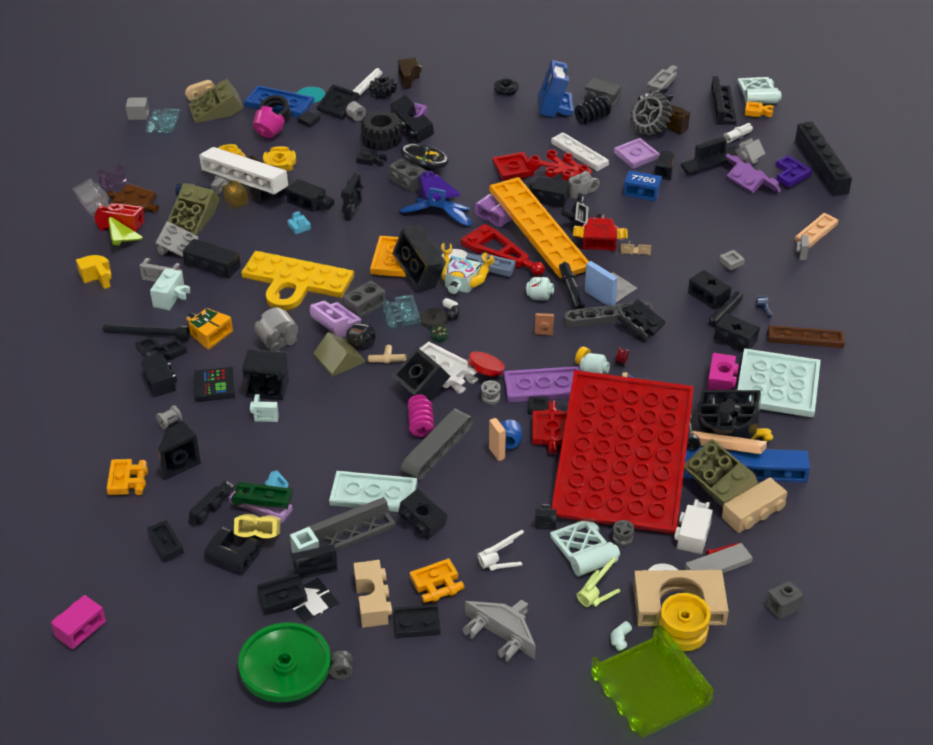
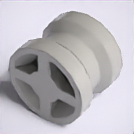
M356 101L348 104L346 113L355 121H360L365 116L366 109Z
M492 380L485 381L481 385L482 402L488 405L498 403L500 401V384Z

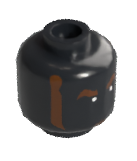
M355 323L348 329L347 338L352 346L368 348L374 343L376 334L371 325Z

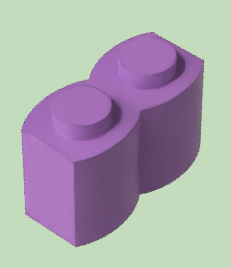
M491 194L475 203V214L483 220H489L490 223L497 227H502L512 220Z

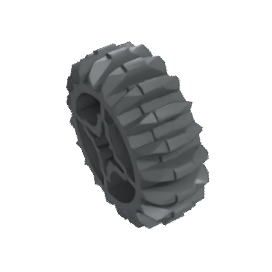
M651 92V94L646 93L645 97L640 96L639 101L635 100L637 104L632 106L634 110L630 112L632 115L630 120L636 131L642 135L651 136V134L656 135L657 131L662 132L663 127L667 128L665 124L670 122L668 118L672 116L670 113L672 108L665 96H662L660 93Z

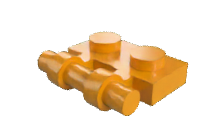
M132 459L111 460L107 484L108 495L129 494V488H134L136 495H142L143 490L146 488L147 462L140 460L138 465H133ZM131 475H137V478H131Z
M449 558L410 572V579L418 593L426 590L428 592L421 595L423 603L430 601L434 603L439 601L441 597L456 595L458 591L464 589L462 581L453 582L458 579V572ZM445 584L446 587L436 590L435 587Z

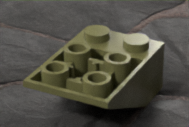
M228 79L219 82L215 87L207 90L203 95L188 104L195 123L230 117L244 108L237 90Z
M183 183L168 222L197 236L214 215L220 198L212 189Z
M713 439L705 444L684 465V469L722 508L725 503L758 484L754 473Z

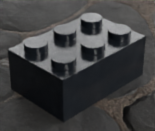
M420 225L402 228L392 252L393 256L417 291L435 288L446 264L445 259Z

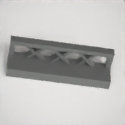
M382 497L308 527H310L318 539L319 544L323 542L331 543L330 545L334 544L336 551L393 529L396 527V524L388 513L386 499ZM383 518L388 522L383 525L375 524L376 521ZM360 527L369 528L368 531L363 533L357 531ZM340 535H349V538L346 540L338 539Z

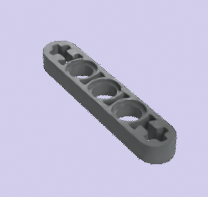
M642 301L651 310L653 309L651 303L647 301ZM634 302L569 310L565 313L564 323L568 327L576 328L620 322L617 319L618 316L622 313L628 317L622 311H626ZM605 313H611L613 315L607 316L605 315ZM592 315V316H595V317H594V318H588V317H586V316Z

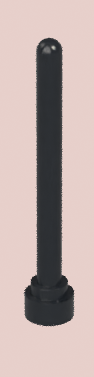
M105 324L102 327L105 332L176 336L179 340L188 341L190 338L189 326L183 325L176 329Z

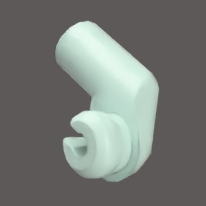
M627 621L614 629L610 636L612 645L618 651L627 647V642L624 640L625 635L632 630L631 625Z

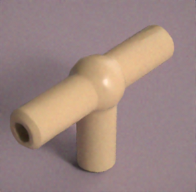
M391 345L385 346L383 355L368 356L369 363L384 362L388 364L390 362H404L406 359L405 354H392Z

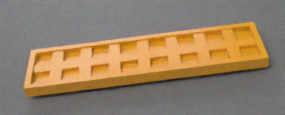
M519 177L490 185L489 191L560 279L563 277L559 264L563 262L569 263L572 273L575 275L586 272V263L589 261Z

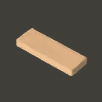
M823 213L796 235L794 242H800L801 235H809L810 248L838 225V219Z

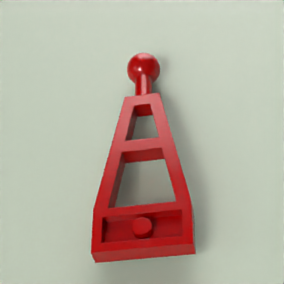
M486 224L481 225L461 239V245L479 254L487 252L489 255L516 261V267L520 268L524 265L531 269L532 274L535 276H540L545 271V267L541 262L533 263L530 261L528 254L499 231ZM494 238L504 248L496 251L483 245ZM510 253H513V254L516 255L518 258L513 257V256H510L509 254H510Z

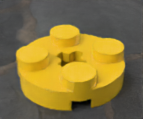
M273 147L270 149V152L263 154V163L291 171L296 163L295 151H289L288 147Z

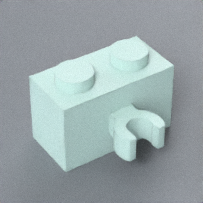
M165 268L150 290L153 307L170 310L178 298L186 300V293L190 294V287L184 285L182 271Z

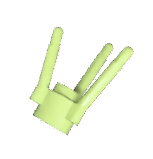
M612 557L600 572L595 570L584 587L577 593L578 601L585 607L590 605L597 607L601 602L620 593V589H616L598 598L600 592L595 586L615 562V557Z

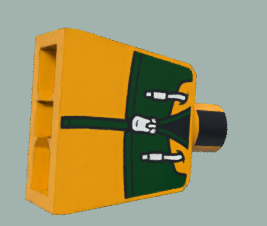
M204 309L198 315L191 312L187 316L190 335L208 350L233 332L231 317L211 309Z

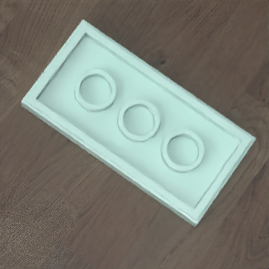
M336 471L329 505L357 508L384 497L388 503V511L398 512L400 502L416 490L417 478Z

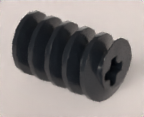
M598 97L575 107V116L580 124L594 121L611 113L610 104L604 97Z

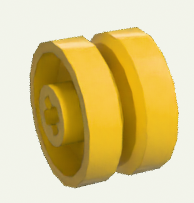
M677 593L669 596L663 602L660 613L659 635L663 642L670 648L679 651H693L700 648L706 642L711 613L707 603L697 595L689 593Z

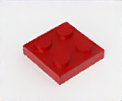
M524 152L493 157L492 163L502 181L534 176V170L527 167L528 158Z

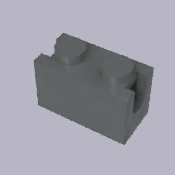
M592 78L585 86V90L588 91L584 97L586 101L604 97L609 102L610 107L613 108L621 99V85Z

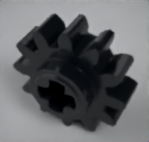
M381 76L374 78V81H370L369 91L372 95L377 94V97L385 98L386 96H392L391 93H396L397 83L394 82V79L389 80V77Z

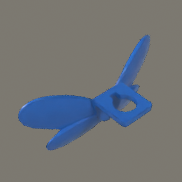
M431 187L429 189L428 201L423 197L417 198L418 203L400 209V212L407 213L430 206L443 208L457 222L466 226L472 225L471 219L461 211L470 210L469 207L456 202L446 201V191ZM433 193L440 194L441 199L435 200Z

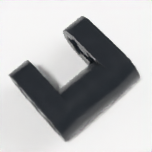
M222 527L208 543L204 552V558L240 573H245L258 557L262 548V541L249 537L239 551L229 548L235 537L234 530Z

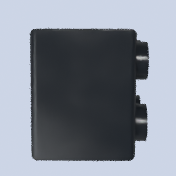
M248 349L242 366L243 377H246L247 374L246 397L255 398V394H259L260 398L284 400L289 383L286 352Z

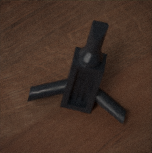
M578 194V200L572 208V213L564 208L561 211V215L571 220L570 227H582L584 224H587L589 207L584 204V194Z

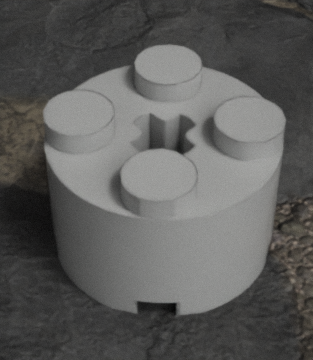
M278 307L269 309L261 315L262 319L260 322L257 321L255 323V333L271 351H279L280 348L286 345L291 346L297 341L298 326L285 310H281Z

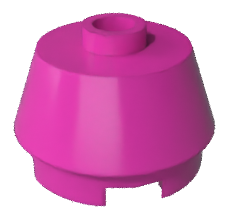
M262 106L261 109L255 112L253 128L261 136L272 138L283 130L285 120L281 114L276 115L272 112L273 108L268 106Z

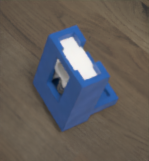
M554 60L550 63L538 94L539 114L543 116L555 117L556 112L561 115L572 116L574 111L572 95L565 92L569 83V77L565 75L567 71L566 63Z

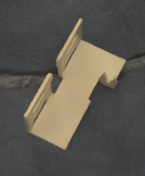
M630 240L629 244H621V254L651 255V245H638L635 248L634 244H630Z

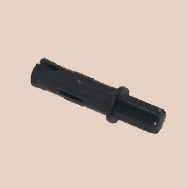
M563 262L559 264L563 277L562 282L566 285L574 310L585 308V303L575 281L576 276L572 273L569 263Z

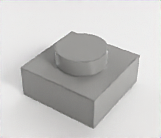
M801 235V240L796 245V252H799V260H807L809 235Z
M735 250L720 255L719 262L731 271L744 265L745 259Z

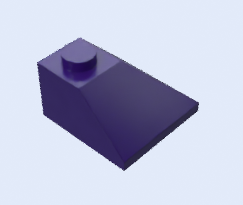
M432 171L422 172V175H418L420 195L426 201L429 200V189L431 187L445 190V198L460 196V192ZM433 193V198L439 200L441 195Z

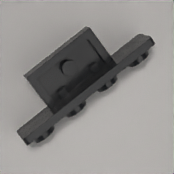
M724 136L698 144L695 147L694 159L681 163V167L688 174H693L728 162L727 154L737 156L735 150L738 147L726 148L727 139Z

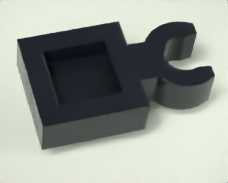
M361 149L356 157V163L372 166L374 163L377 166L383 167L384 162H387V155H377V151Z

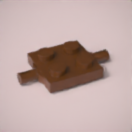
M127 183L120 192L116 193L109 190L107 193V197L113 198L109 205L119 203L143 207L144 212L147 210L157 212L159 210V205L152 204L157 198L156 192Z

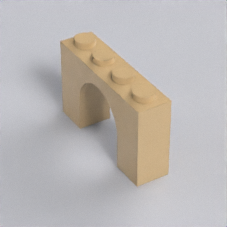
M642 570L634 572L633 588L638 626H659L661 613L660 599L665 594L674 591L697 595L703 599L710 608L711 617L709 625L727 624L729 610L722 570Z

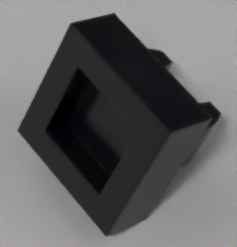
M541 504V509H535V529L556 530V509H550V504Z

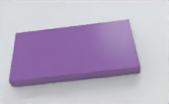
M580 367L504 371L507 402L529 401L530 396L548 397L549 400L570 398L574 370L580 371Z

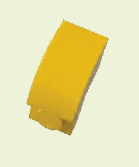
M90 255L76 259L78 273L84 283L98 279L103 289L111 287L109 280L112 279V274L107 258L99 255Z

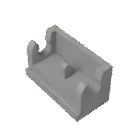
M146 258L140 264L142 280L156 282L165 268L182 271V269H178L180 267L178 263L173 268L148 264L151 260L149 258Z

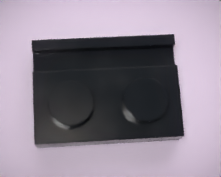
M334 544L292 553L294 574L299 573L301 579L338 571Z
M299 573L257 585L265 614L308 601Z
M438 604L394 608L396 639L441 635Z

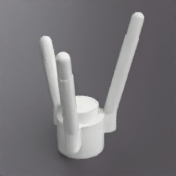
M520 530L491 548L477 553L481 567L483 569L489 567L490 571L501 568L521 566L522 562L496 564V562L499 561L497 551L513 543V540L523 534L524 531Z

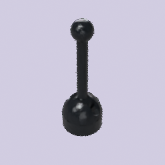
M690 417L686 449L696 451L701 443L700 438L692 432L691 423L693 419Z

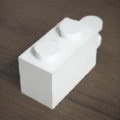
M695 499L694 505H687L686 512H681L679 520L681 528L677 527L675 539L678 540L677 549L697 554L703 553L713 511L709 509L710 502L705 504Z

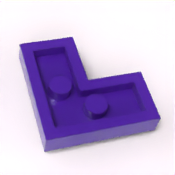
M789 155L776 161V167L783 171L777 175L776 180L788 188L812 175V169Z

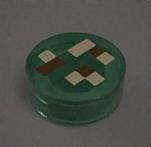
M434 326L430 331V337L434 342H445L449 338V330L445 326Z

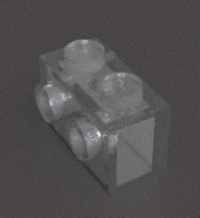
M91 179L72 188L79 202L92 217L100 205L109 206L107 193L104 190L102 191L100 185L94 183Z

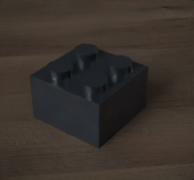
M418 347L392 375L412 395H424L428 400L451 377L439 364Z

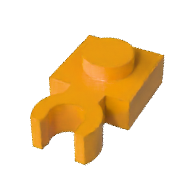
M747 101L745 115L750 117H761V115L772 117L774 106H762L763 103Z

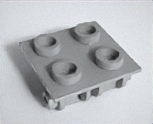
M167 221L155 244L158 245L157 250L160 255L166 254L169 250L183 257L182 250L193 239L197 240L198 236Z

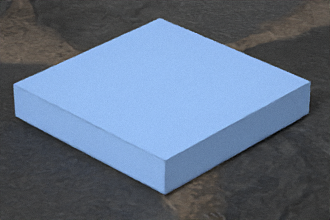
M592 261L586 263L585 292L606 306L615 305L617 277Z

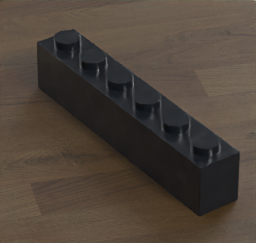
M814 122L798 124L795 141L832 195L849 194L852 176Z

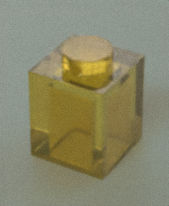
M238 181L222 186L224 200L234 210L249 204L247 190Z

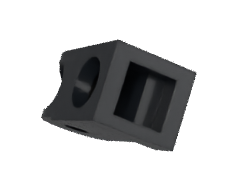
M662 151L655 166V175L662 176L664 180L671 181L673 152Z

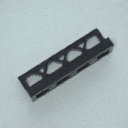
M712 76L711 93L717 125H736L737 119L730 85H720L719 76Z

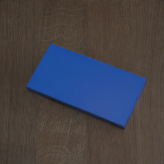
M257 85L244 101V106L259 109L260 103L268 96L281 95L288 100L291 110L290 116L299 117L312 106L314 97ZM274 106L272 107V112L279 113L284 107Z

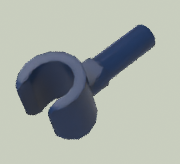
M757 296L756 306H763L768 318H771L772 313L768 307V297Z

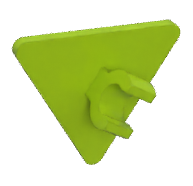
M112 217L108 219L113 245L119 246L121 242L142 240L143 237L116 219Z

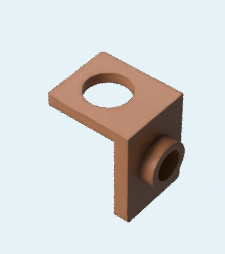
M536 313L535 335H553L554 314Z

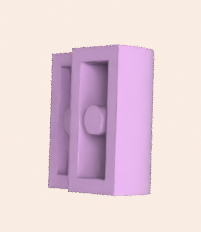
M324 300L310 305L311 317L337 336L346 337L347 330L353 324L361 323V318L338 302L329 304Z

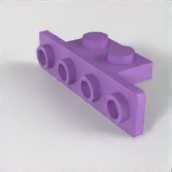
M726 155L728 162L734 166L727 175L728 179L751 193H754L761 184L777 193L781 191L778 186L779 182L776 179L766 177L764 172L761 170L756 171L751 164L743 163L736 155Z

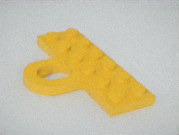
M259 251L253 253L241 272L242 278L271 283L266 291L267 304L271 308L278 307L285 311L299 306L308 291L342 298L354 278L353 270ZM282 289H295L290 298L279 299V292Z

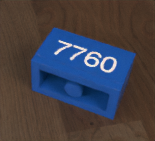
M629 170L624 182L623 195L657 201L661 190L662 176Z

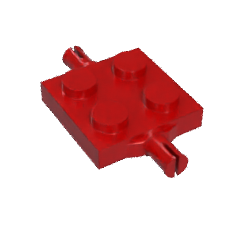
M552 401L548 402V410L533 411L532 444L549 445L548 452L552 454V448L553 454L557 453V445H562L567 411L556 410L555 401H553V406Z

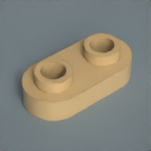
M205 80L190 85L186 88L185 95L192 101L203 95L207 90L215 87V84L211 80Z

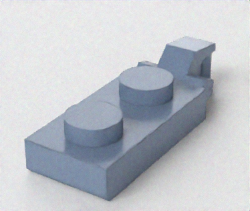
M483 253L481 255L467 254L466 259L484 264L482 259ZM493 256L495 261L492 265L488 266V272L511 277L516 267V261Z

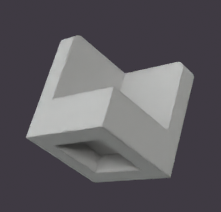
M147 97L127 99L126 111L128 120H147L149 113Z

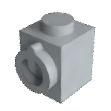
M752 138L740 143V148L735 150L743 163L747 162L751 165L758 162L757 158L765 154L759 139L753 141Z

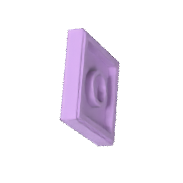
M641 138L614 148V153L633 169L657 160L660 155Z

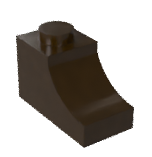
M416 57L398 60V73L404 88L411 89V83L415 79H419V72H422L421 63H418Z

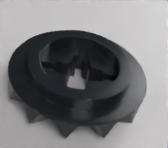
M503 78L494 83V91L498 92V94H514L519 88L518 82L509 78Z

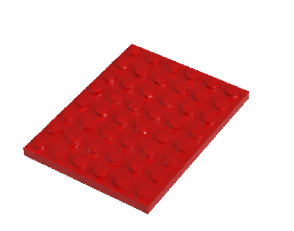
M574 370L551 509H556V517L614 525L619 520H627L633 524L635 529L675 534L694 386Z

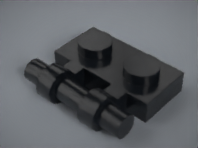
M639 299L626 309L625 314L628 317L621 313L617 318L623 327L629 328L636 338H641L644 342L650 338L646 332L654 336L666 323L665 320Z

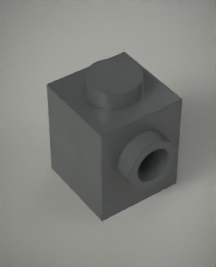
M788 581L768 591L766 606L780 620L801 610L803 594L799 588Z

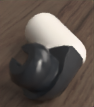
M445 298L443 306L450 309L447 312L449 314L447 318L449 320L457 319L460 315L458 303Z

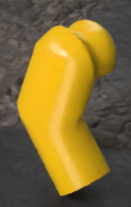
M757 428V433L751 439L754 440L762 437L763 441L768 442L773 439L772 431L768 428Z

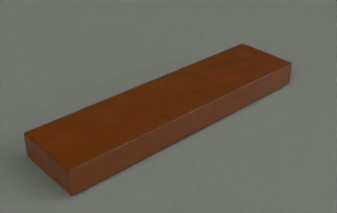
M769 325L768 342L835 348H844L845 345L844 331Z

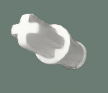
M750 123L741 127H735L731 132L724 134V137L727 139V143H731L750 133L753 127Z

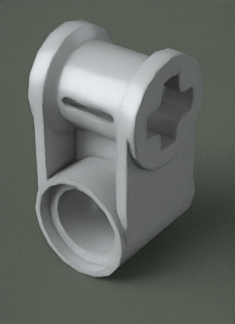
M587 171L569 179V197L578 198L579 193L586 195L596 191L600 184L599 179L593 178Z

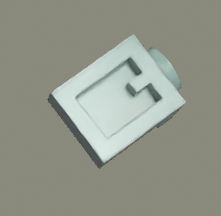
M255 394L254 401L250 403V413H254V421L278 422L277 402H260V395Z

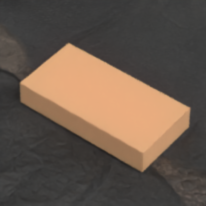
M494 418L489 420V449L497 460L501 461L505 459L506 430Z

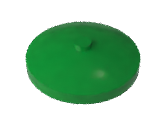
M290 622L273 624L254 633L243 645L238 659L239 673L245 687L255 696L272 702H291L312 694L324 683L331 666L329 646L323 636L311 627Z

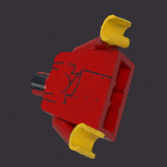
M598 214L595 218H589L587 224H584L582 227L574 226L573 236L583 238V249L616 251L617 240L628 239V230L626 228L619 229L618 226L614 225L613 219H607L604 214Z

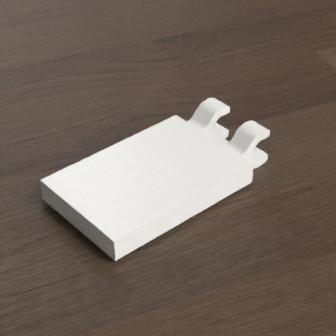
M427 342L420 348L451 376L443 387L448 388L452 386L458 394H461L466 390L465 387L461 386L465 383L464 377L471 384L478 381V378L474 376L478 372L472 368V365L468 364L467 360L431 342Z

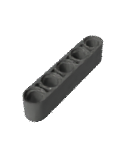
M453 409L404 459L401 471L413 478H417V480H422L469 431L473 424V417L458 409Z

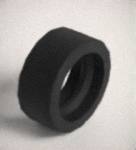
M281 95L268 96L260 103L259 109L262 106L271 108L274 106L284 107L276 115L281 114L285 122L291 115L288 100Z

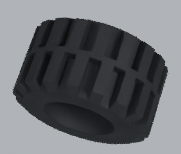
M376 111L364 116L361 120L363 144L376 150H387L397 146L402 139L400 117L388 111Z

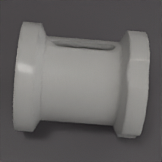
M173 405L168 411L156 414V419L161 428L165 430L168 428V425L176 421H182V415L179 409Z

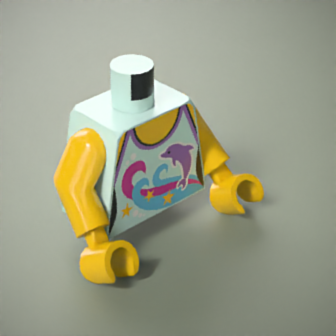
M444 243L441 245L444 254L443 258L446 261L441 277L451 294H456L458 291L468 293L473 288L484 283L489 271L488 266L492 265L495 261L493 255L490 256V259L486 260L488 254L487 252L483 253L482 259L484 264L455 256L449 258V255L453 252L452 245L450 244L448 250H444Z

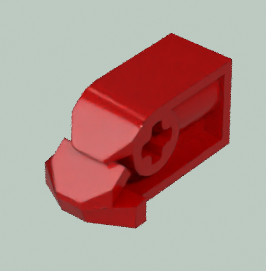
M119 203L110 204L107 207L100 205L94 213L95 223L100 231L110 228L108 220L110 217L134 232L144 223L143 207Z

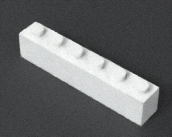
M215 147L199 155L201 168L204 171L272 194H276L288 186L286 170Z

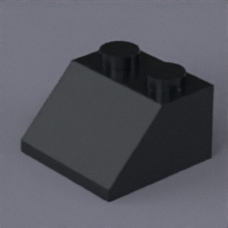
M184 421L168 428L158 448L164 480L201 464L197 436Z

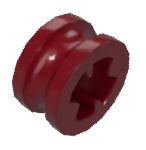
M619 347L616 355V364L622 363V365L626 366L629 349L623 350Z

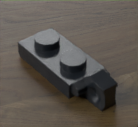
M227 480L219 487L215 486L190 510L188 523L195 527L199 522H204L210 511L216 510L224 498H229L235 491V486Z

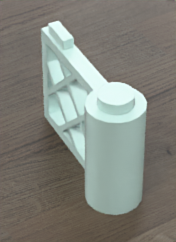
M769 77L738 78L737 83L744 95L745 104L747 101L777 104L781 100V91L773 87L774 82Z
M583 520L550 532V538L570 561L572 569L577 576L603 568L612 557L616 558L614 562L616 563L620 556L617 545H613L611 542L607 543L598 532L599 527L594 522ZM585 527L588 530V533L577 532ZM561 536H569L570 539H569V540H563V539H560L559 537H561ZM574 538L585 539L583 543L573 541ZM588 541H596L599 544L590 545L588 544ZM570 547L578 548L580 551L571 553L569 549Z

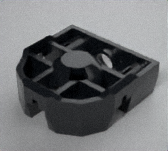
M701 390L697 413L701 432L718 435L727 434L732 437L751 439L757 433L761 390ZM732 398L735 399L736 402H728L727 399Z

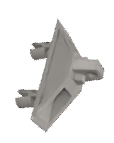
M520 600L513 607L500 603L465 601V615L472 619L463 627L465 635L470 633V638L472 639L485 627L507 642L498 650L500 658L506 655V661L508 662L520 650L535 660L536 646L525 622L528 603Z

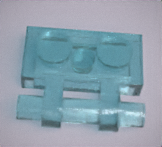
M164 108L163 112L155 109L150 115V120L147 121L146 131L152 132V130L157 128V132L173 133L181 115L180 109Z
M413 294L395 297V302L392 303L389 300L383 301L382 310L386 315V323L391 329H395L397 327L396 323L400 321L402 326L420 323V315Z

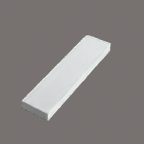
M565 133L551 138L553 145L566 153H571L573 157L596 171L609 165L608 159Z

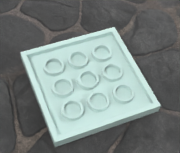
M744 349L737 390H761L760 409L814 417L821 360Z

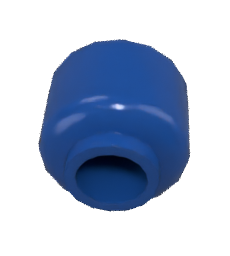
M515 420L501 422L500 424L506 430L505 449L518 447L523 436L522 426Z

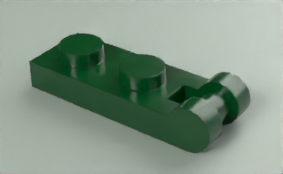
M239 482L236 485V493L233 494L231 502L237 506L250 504L288 509L293 490L292 488Z

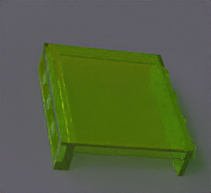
M662 625L654 629L653 638L600 662L596 656L593 657L591 668L593 678L596 681L599 680L606 695L614 700L618 711L626 716L632 730L637 731L641 738L712 704L714 689Z

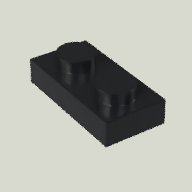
M167 520L147 527L148 534L164 561L184 553L181 543Z

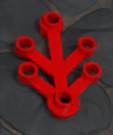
M548 150L546 155L553 162L540 160L539 156L532 155L527 163V167L532 170H538L540 166L547 167L545 175L550 178L562 173V179L566 181L584 171L589 172L590 175L592 173L587 165H579L575 162L571 153H564L561 160L557 157L555 150Z

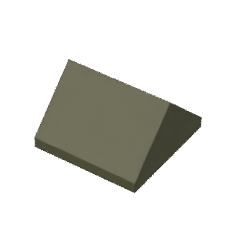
M330 332L326 334L313 352V356L332 377L365 363V359L345 338Z

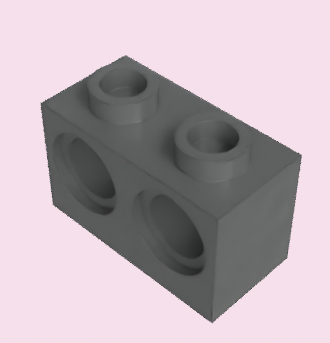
M404 157L389 165L390 180L412 193L419 190L418 175H422V172L427 170L409 162Z
M370 280L343 296L344 307L359 318H363L386 304L385 290Z

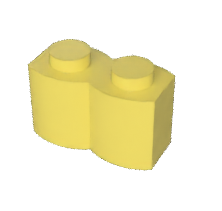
M244 514L234 519V534L241 537L256 535L261 538H272L280 534L281 519L273 515L258 517L253 514Z

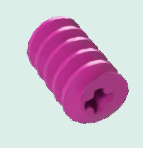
M424 395L411 397L408 401L409 430L415 436L427 437L434 429L432 403Z

